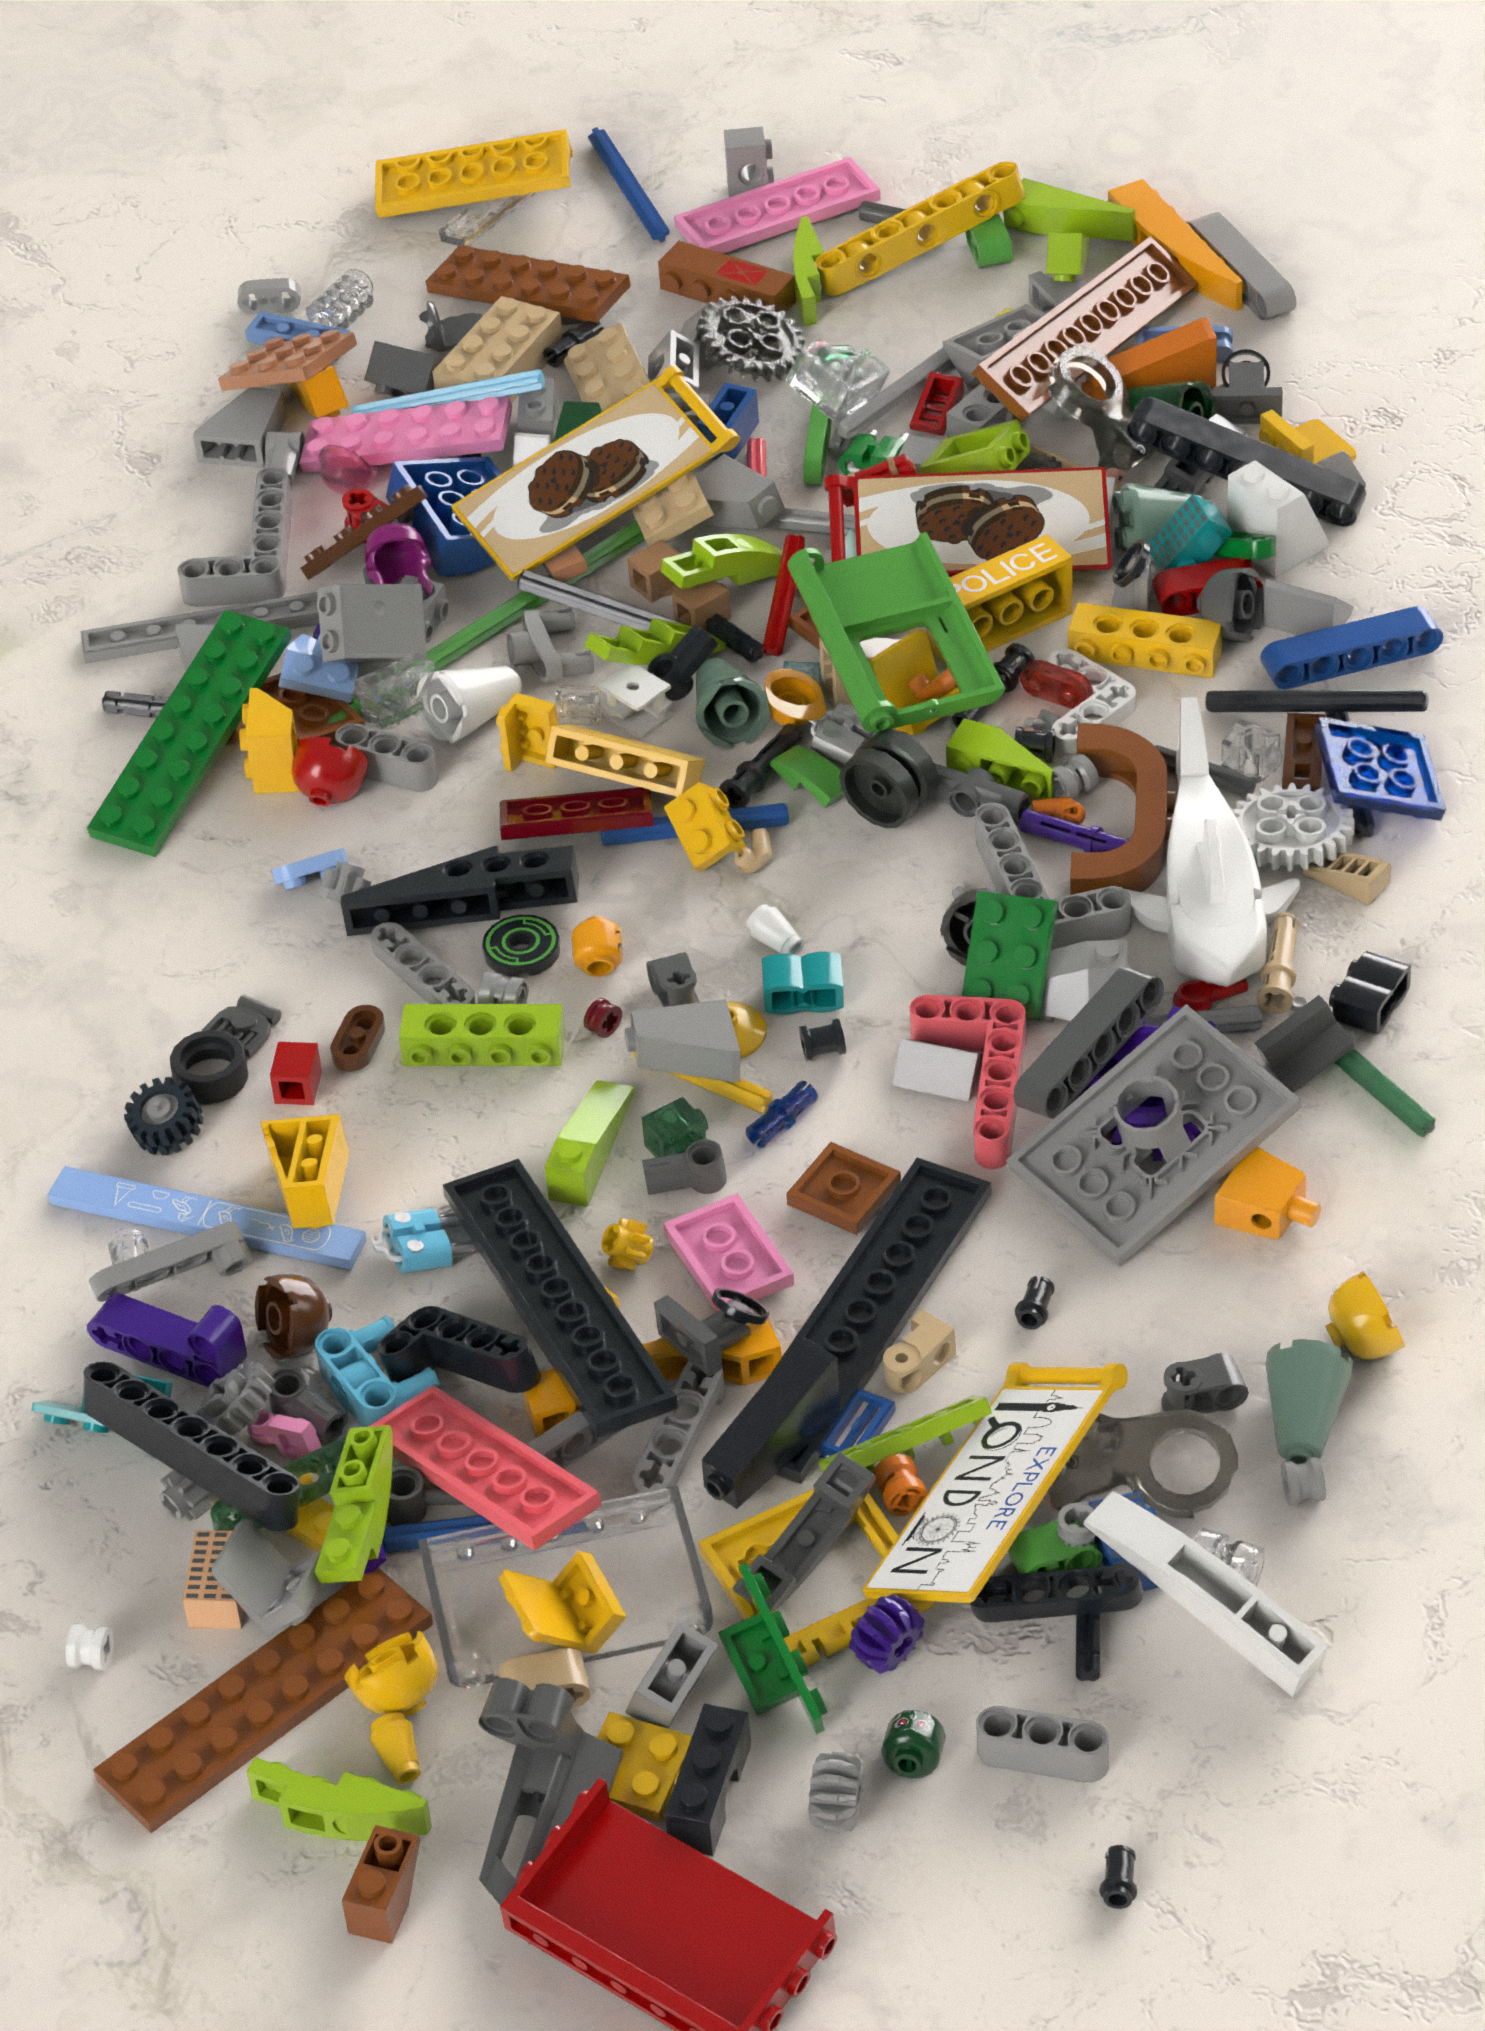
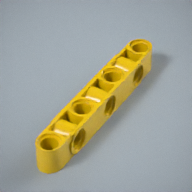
M1011 161L997 163L824 252L815 260L824 293L828 296L846 293L1023 200L1025 192L1018 166Z

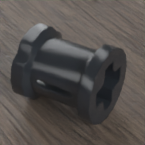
M1016 727L1015 741L1037 758H1044L1047 763L1053 762L1055 729H1048L1047 732L1024 731L1023 727Z
M833 1019L829 1025L808 1029L806 1026L799 1027L800 1041L806 1062L813 1061L814 1056L830 1052H838L839 1055L846 1054L845 1038L839 1019Z

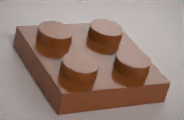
M830 1142L786 1193L787 1205L858 1235L894 1192L901 1181V1172Z

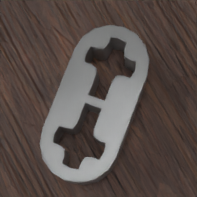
M290 278L249 280L242 283L238 288L237 304L247 314H259L260 311L267 313L291 312L300 305L301 287L295 280ZM288 292L290 298H284V295L281 293ZM254 294L257 300H251L248 295Z

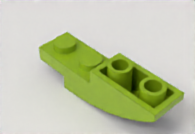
M741 534L709 535L694 538L691 552L662 559L661 572L681 589L692 588L695 585L714 580H722L725 577H729L738 586L747 585L761 579L777 577L782 551L774 545L752 536Z
M390 1425L349 1428L329 1492L335 1507L315 1568V1574L320 1584L362 1581L367 1561L378 1559L387 1520L392 1479L393 1431Z
M257 1757L253 1759L246 1771L252 1798L280 1808L284 1827L333 1839L368 1841L375 1825L419 1836L427 1835L432 1828L428 1801L410 1790L401 1791L383 1785L370 1776L360 1777L345 1771L338 1784L334 1785L324 1777H311L294 1771L281 1762L271 1763Z

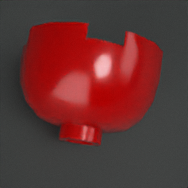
M303 738L300 740L298 748L295 749L292 760V777L298 789L308 797L311 803L322 807L351 799L361 789L365 780L368 766L366 756L349 744L347 751L329 745L331 738Z

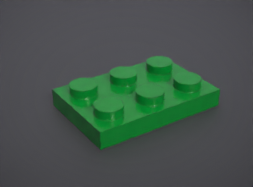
M978 891L962 996L1016 1000L1025 1007L1026 1019L1040 1020L1058 902Z

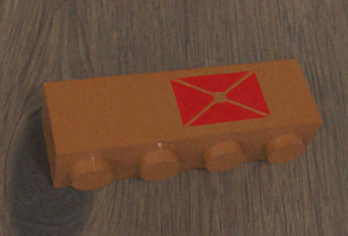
M678 241L658 261L660 289L704 303L713 302L717 307L777 324L796 303L795 276L790 273L683 241Z

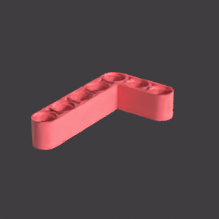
M922 995L916 997L909 1006L911 1039L967 1051L984 1052L973 1125L974 1157L978 1165L983 1168L998 1169L1007 1164L1006 1160L1012 1153L1018 1107L1013 1098L1014 1088L1022 1076L1025 1054V1007L1022 1003L1012 999Z

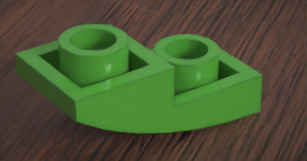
M796 745L774 758L769 764L794 790L804 785L825 808L845 796L841 790L839 779L841 770L824 757L807 748Z

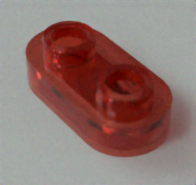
M1042 660L1031 661L1020 674V682L1029 695L1070 709H1074L1093 694L1092 685L1084 675Z

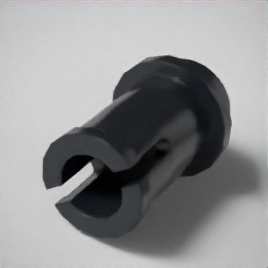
M1037 1276L1030 1278L1023 1300L1018 1302L1015 1307L1017 1321L1026 1329H1037L1045 1324L1048 1319L1047 1307L1054 1293L1055 1286L1051 1280L1041 1276L1036 1289Z
M1114 1845L1109 1847L1108 1852L1105 1853V1880L1100 1884L1099 1892L1107 1906L1123 1909L1130 1906L1137 1896V1886L1133 1882L1136 1854L1128 1846Z

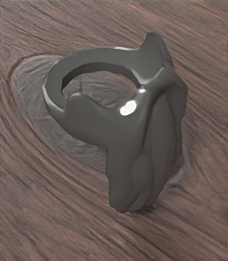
M427 301V310L419 316L420 320L428 326V332L425 335L426 348L443 352L455 347L483 315L467 313L440 320L435 303Z

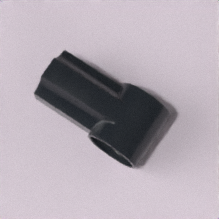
M694 624L670 653H662L656 656L648 665L647 671L671 685V689L665 692V696L669 700H680L690 693L694 685L693 674L716 649L718 643L704 629Z

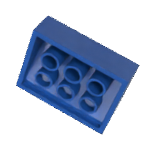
M489 456L393 461L386 499L390 504L394 503L392 495L407 484L412 489L421 485L429 496L413 508L414 520L412 527L422 537L431 559V565L439 576L454 577L456 575L472 574L495 563L452 511L454 503L501 475V472Z

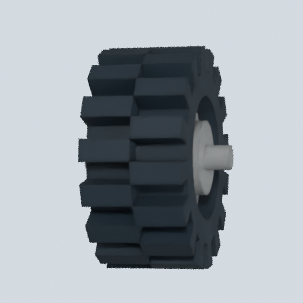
M165 1077L164 1084H162L159 1078L152 1079L153 1086L148 1088L146 1083L139 1086L142 1090L140 1095L135 1091L130 1095L133 1103L126 1102L125 1110L127 1114H124V1120L136 1142L143 1150L147 1148L150 1154L156 1155L159 1149L163 1156L169 1155V1148L173 1147L176 1153L181 1151L182 1148L179 1144L182 1142L189 1146L193 1142L190 1135H199L201 1129L198 1124H203L204 1118L201 1115L203 1111L188 1085L186 1086L179 1079L175 1083L172 1077Z

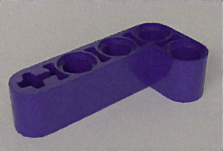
M114 1293L87 1324L89 1336L100 1346L205 1387H209L216 1378L221 1379L228 1372L230 1373L232 1369H236L247 1358V1349L240 1320L231 1310L220 1305L211 1306L199 1323L126 1295Z

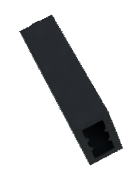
M805 1337L794 1346L701 1459L704 1488L713 1498L724 1500L738 1509L841 1415L837 1357Z

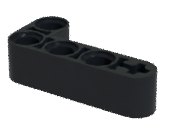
M426 1306L417 1309L384 1336L377 1345L378 1354L390 1382L395 1381L399 1383L424 1371L427 1367H430L432 1370L440 1367L510 1393L526 1392L535 1387L541 1380V1373L527 1338L437 1306Z

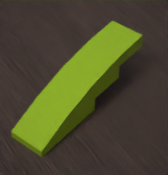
M803 216L800 219L795 235L793 253L797 307L804 326L817 324L816 303L821 302L820 274L815 265V260L824 253L808 216Z
M653 618L648 631L621 625L616 638L589 633L584 647L605 661L632 665H649L656 656L662 653H670L693 626ZM705 630L718 643V646L711 654L723 651L726 643Z

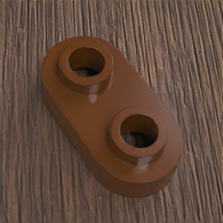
M359 1005L349 1010L345 1015L330 1046L333 1064L338 1069L357 1071L367 1066L371 1061L385 1033L384 1015L378 1007Z

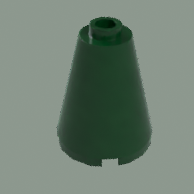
M1191 380L1125 387L1117 395L1114 408L1119 420L1128 424L1137 403L1145 397H1152L1209 420L1215 415V400L1209 399L1207 390L1212 391L1209 385L1202 381Z

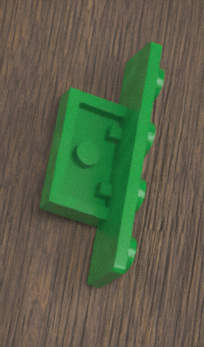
M747 1563L738 1566L742 1582L758 1614L721 1630L718 1634L756 1715H760L798 1697L815 1733L818 1734L825 1731L821 1716L828 1713L818 1689L815 1688L809 1691L802 1678L808 1675L809 1672L799 1650L790 1652L784 1641V1638L790 1636V1633L781 1613L777 1611L771 1614L765 1600L771 1598V1594L762 1574L752 1575Z

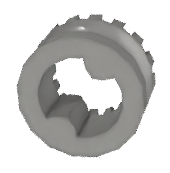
M1077 1502L1062 1507L1058 1513L1057 1534L1061 1541L1064 1540L1065 1545L1071 1544V1547L1079 1545V1548H1081L1083 1544L1088 1546L1090 1541L1094 1542L1097 1536L1087 1527L1079 1528L1076 1524H1067V1522L1070 1524L1071 1520L1082 1524L1094 1509L1087 1504Z

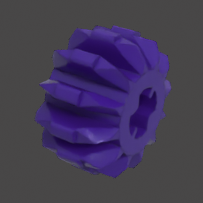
M895 1594L887 1597L882 1596L878 1598L875 1605L868 1606L866 1613L858 1618V1625L851 1631L850 1636L852 1639L850 1640L849 1648L869 1669H874L879 1674L888 1670L892 1671L896 1669L901 1661H906L908 1654L916 1649V1642L923 1636L922 1629L925 1619L904 1598L901 1599Z

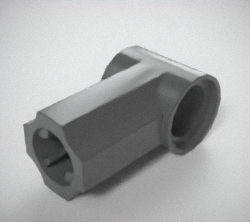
M709 1139L693 1142L684 1153L642 1160L648 1195L690 1187L702 1194H712L722 1189L727 1181L722 1149L717 1142Z
M285 1367L272 1373L271 1377L275 1381L269 1386L272 1389L269 1399L273 1414L303 1418L310 1421L316 1429V1435L322 1444L326 1442L332 1444L342 1435V1431L348 1422L347 1412L308 1386L305 1376L300 1370Z

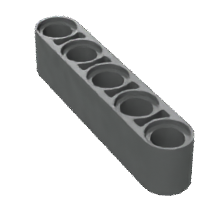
M1126 966L1119 968L1022 1074L1014 1088L1013 1098L1015 1104L1018 1107L1054 1119L1066 1109L1158 1007L1164 993V985L1161 978Z

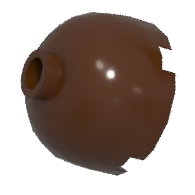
M280 1274L264 1278L267 1284L258 1286L254 1308L258 1331L266 1330L267 1337L271 1342L262 1343L265 1350L274 1359L278 1360L296 1358L315 1349L317 1336L328 1329L329 1322L332 1319L330 1301L324 1296L320 1288L311 1279L295 1274Z

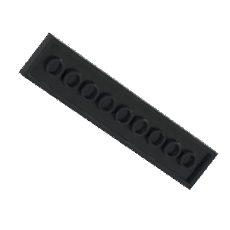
M918 1157L915 1159L771 1372L772 1374L803 1337L807 1338L837 1357L841 1415L775 1475L802 1484L821 1455L824 1443L858 1391L865 1388L882 1362L885 1351L893 1345L991 1196V1182Z
M519 1158L443 1184L445 1199L454 1213L457 1214L459 1221L597 1438L678 1409L676 1394Z

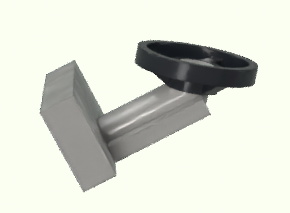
M1142 539L1137 540L1127 549L1116 566L1113 575L1115 589L1112 607L1150 611L1153 592L1151 556H1148L1150 545Z

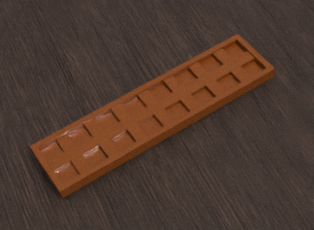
M379 1567L374 1572L365 1573L362 1581H351L315 1607L310 1615L296 1626L290 1625L93 1769L95 1779L150 1833H153L349 1688L344 1676L354 1663L358 1670L368 1663L365 1657L367 1652L403 1633L410 1632L412 1638L415 1639L417 1631L424 1632L433 1625L432 1614Z

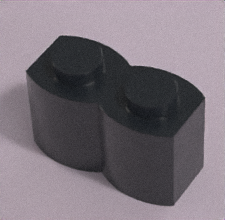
M1369 951L1364 952L1358 960L1354 959L1348 967L1346 978L1341 984H1336L1333 987L1329 997V1006L1333 1007V1015L1336 1021L1379 1034L1389 1021L1393 1010L1402 1003L1410 988L1411 965Z

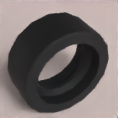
M206 1030L195 1032L184 1037L175 1045L170 1055V1067L174 1082L176 1083L179 1079L186 1086L188 1085L200 1104L219 1103L234 1097L244 1088L248 1079L244 1046L237 1037L225 1031ZM207 1059H224L231 1063L224 1070L211 1075H195L187 1071L194 1064Z

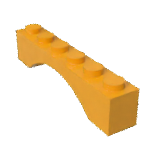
M769 1317L766 1323L762 1325L747 1323L746 1325L751 1328V1335L721 1352L724 1381L743 1386L765 1380L769 1377L782 1358L781 1345ZM663 1338L642 1344L666 1381L679 1379L685 1365L689 1361L684 1355ZM554 1368L540 1371V1382L532 1389L522 1393L523 1406L535 1438L580 1410Z

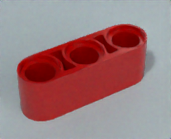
M1229 558L1166 569L1154 577L1152 588L1164 614L1177 616L1198 614V596L1212 575L1221 570L1233 568H1252L1257 572L1254 563L1250 559ZM1254 578L1257 588H1264L1261 579Z

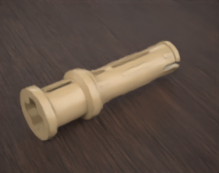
M1287 912L1280 913L1274 918L1269 961L1262 967L1260 974L1263 987L1258 992L1257 1002L1261 1009L1272 1014L1284 1013L1292 1007L1293 994L1291 988L1295 985L1297 977L1292 962L1299 921L1297 917L1293 919L1294 915Z

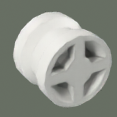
M82 1623L72 1624L66 1642L67 1666L78 1669L83 1665H91L97 1671H106L110 1665L113 1653L114 1640L112 1628L101 1625L96 1629H88Z

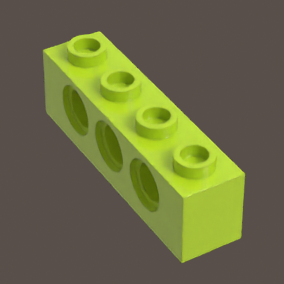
M404 1004L399 1033L403 1066H562L565 1041L562 1004Z

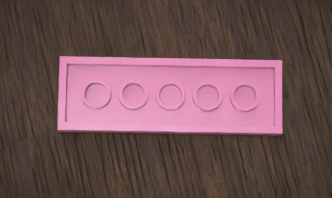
M851 157L675 215L674 222L676 229L689 244L724 254L797 229L803 216H808L812 224L859 208L863 201H880L881 193L880 188Z
M509 396L499 398L487 397L482 400L466 402L454 401L441 405H421L415 408L399 410L387 409L382 412L354 413L348 416L331 418L321 417L310 420L299 464L303 474L391 464L393 461L425 460L504 450L513 407Z

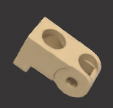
M923 1309L911 1318L912 1332L902 1343L889 1347L883 1355L885 1384L889 1390L897 1394L912 1393L920 1388L956 1354L955 1329Z

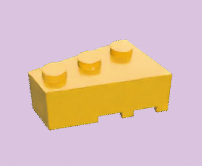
M340 1114L260 1121L269 1159L293 1229L306 1227L317 1229L327 1225H334L349 1157Z

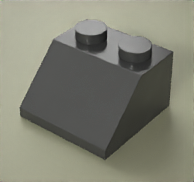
M375 341L364 381L375 384L374 391L389 396H394L396 391L409 395L434 390L432 371L443 359L423 352Z

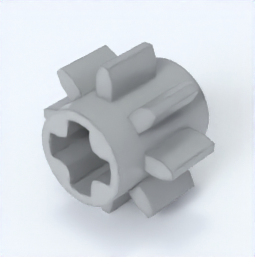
M337 861L335 870L325 868L320 886L329 889L327 899L341 903L342 895L369 887L371 881L363 879L365 869Z
M172 1470L160 1480L166 1489L159 1494V1500L164 1509L173 1518L180 1520L185 1516L188 1521H191L193 1518L197 1520L212 1508V1505L206 1499L211 1493L175 1470Z

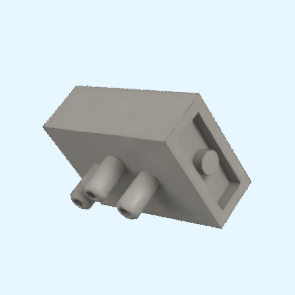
M337 584L317 588V609L319 612L321 635L320 647L322 649L323 662H404L427 658L421 584Z

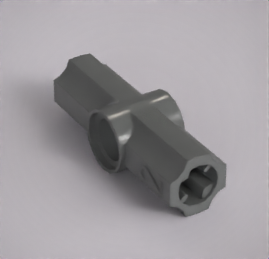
M934 763L937 768L939 782L936 791L931 796L948 801L953 810L964 817H974L978 807L994 802L1006 806L1014 823L1020 824L1023 812L1027 808L1029 809L1031 804V795L1029 793L995 783L992 775L982 768L973 767L964 773Z

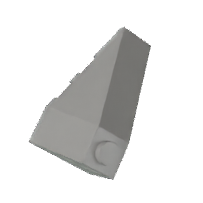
M1127 940L1084 941L1051 950L1040 1020L1053 1023L1055 1018L1071 1021L1119 968L1128 967Z

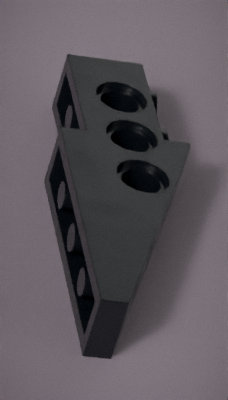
M492 846L342 895L340 905L347 936L371 934L377 925L388 922L397 923L408 930L500 919L501 911L576 903L578 902L579 874L574 846L499 853L498 846Z

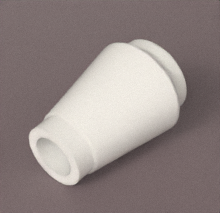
M764 904L759 906L750 915L747 921V929L751 931V937L781 954L797 955L803 948L804 940L799 937L798 933L777 907H770Z

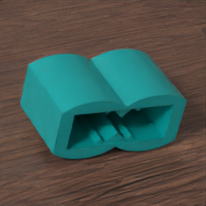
M825 951L813 952L801 957L793 954H774L761 959L764 1012L777 1015L793 1014L802 1010L825 1013L844 1007L840 954Z

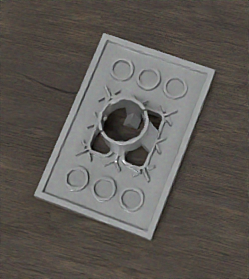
M1185 1005L1013 1153L1006 1162L1008 1169L1117 1265L1122 1266L1302 1108L1301 1100L1193 1009ZM1150 1096L1163 1098L1167 1116L1157 1123L1158 1126L1135 1128L1124 1122V1118ZM1188 1122H1193L1204 1130L1192 1142L1183 1127ZM1116 1125L1123 1142L1121 1145H1113L1104 1138ZM1159 1148L1167 1164L1155 1174H1146L1138 1165L1152 1153L1151 1149Z

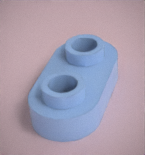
M340 848L273 869L271 872L275 885L283 884L285 890L307 884L306 876L320 872L322 879L325 868L335 870L337 861L348 863L344 848Z

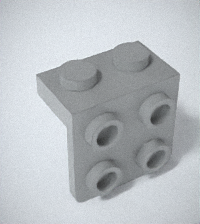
M244 1519L236 1524L212 1567V1574L220 1586L246 1611L247 1615L267 1635L289 1623L296 1626L304 1621L313 1610L311 1603L314 1597L327 1584H320L315 1574L321 1550L291 1566L248 1519Z

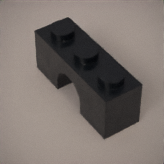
M704 1703L665 1812L667 1833L704 1855L714 1856L726 1821L725 1801L729 1781L739 1782L751 1748L748 1712Z

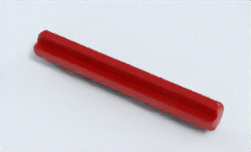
M791 533L785 537L763 641V652L768 656L774 655L777 657L783 653L789 616L791 615L796 585L788 571L787 564L793 554L805 547V539L800 534L794 535Z

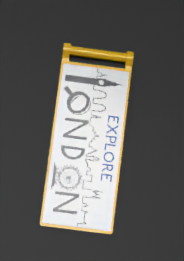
M1011 1363L1007 1369L1004 1385L989 1405L992 1414L980 1418L862 1588L865 1597L878 1599L882 1596L887 1597L895 1594L901 1599L914 1601L973 1602L1111 1395L1116 1390L1123 1389L1126 1386L1128 1372L1124 1364L1108 1363L1105 1367H1030L1027 1363ZM1030 1384L1099 1385V1387H1038V1386H1029V1385H1030Z

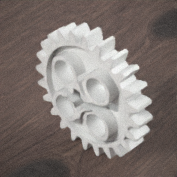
M1291 783L1288 789L1284 790L1276 784L1272 792L1260 788V796L1248 793L1247 802L1237 801V809H1231L1249 842L1254 859L1257 858V866L1259 867L1268 862L1272 863V870L1278 869L1280 865H1286L1288 871H1292L1295 865H1300L1304 870H1308L1309 863L1312 862L1322 867L1324 866L1323 858L1335 861L1337 860V852L1346 853V845H1352L1353 810L1347 809L1346 800L1337 801L1336 793L1325 796V788L1323 787L1313 792L1310 791V784H1306L1302 789H1296L1295 784Z

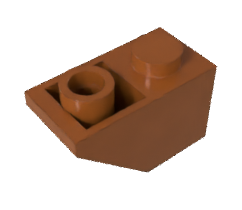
M375 1825L341 1900L349 1934L390 1944L393 1943L409 1906L420 1844L419 1835Z

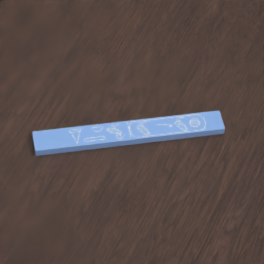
M64 1166L48 1193L51 1205L188 1235L197 1234L223 1223L236 1222L248 1248L347 1270L353 1268L367 1241L365 1231L335 1224L317 1229L308 1227L293 1229L288 1214Z

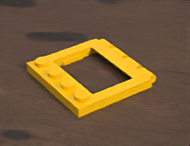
M814 1489L698 1541L699 1553L743 1620L758 1613L753 1604L733 1591L734 1585L741 1578L738 1566L745 1563L750 1566L759 1554L765 1556L813 1495ZM868 1493L849 1524L857 1522L881 1559H883L898 1538V1534ZM867 1598L790 1634V1636L784 1638L789 1651L792 1652L798 1649L807 1667L820 1660L817 1648H820L825 1657L848 1648L852 1639L850 1636L851 1631L858 1625V1618L866 1613L868 1606L875 1605L878 1599ZM907 1600L918 1610L919 1614L933 1608V1601Z

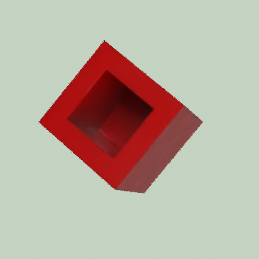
M278 1042L270 1072L275 1104L314 1105L322 1074L317 1043Z

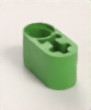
M999 214L965 231L968 246L978 268L1012 262L1011 240Z
M1071 1520L1070 1524L1067 1522L1068 1525L1076 1524L1079 1528L1085 1527L1083 1523L1079 1524L1077 1521L1073 1522ZM1057 1521L1020 1532L1008 1549V1554L1019 1574L1098 1567L1103 1556L1095 1540L1093 1543L1090 1541L1088 1546L1083 1544L1081 1548H1079V1545H1075V1547H1071V1544L1065 1545L1064 1540L1061 1541L1057 1534Z

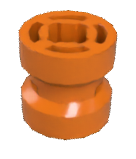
M895 1454L886 1457L875 1466L873 1474L876 1475L875 1483L878 1489L883 1492V1502L889 1513L895 1516H906L916 1512L928 1495V1492L921 1479L917 1478L918 1469L914 1460L905 1454Z

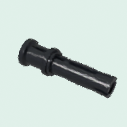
M1019 643L1010 644L1006 648L1005 656L1000 662L993 663L1005 687L1004 692L1013 691L1018 686L1019 678L1024 673L1030 672L1036 664L1032 652ZM1021 656V660L1017 662L1016 659ZM994 703L954 713L952 722L956 728H958L964 718L978 722Z
M793 724L784 725L778 734L751 761L742 762L737 767L736 774L731 779H726L720 784L719 789L727 797L730 808L746 807L750 802V797L755 792H760L765 788L768 776L774 770L769 765L770 762L794 746L802 743L803 737H800L802 731Z

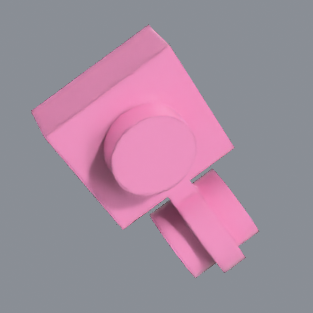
M262 1410L258 1413L260 1415L259 1418L247 1428L253 1442L263 1447L276 1444L282 1457L316 1464L325 1453L316 1435V1429L310 1421L303 1418L276 1415L271 1411Z

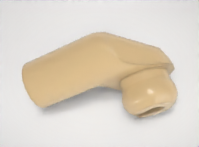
M759 828L751 833L752 850L744 847L743 855L739 851L736 852L734 862L741 872L755 873L772 859L770 835L766 829Z

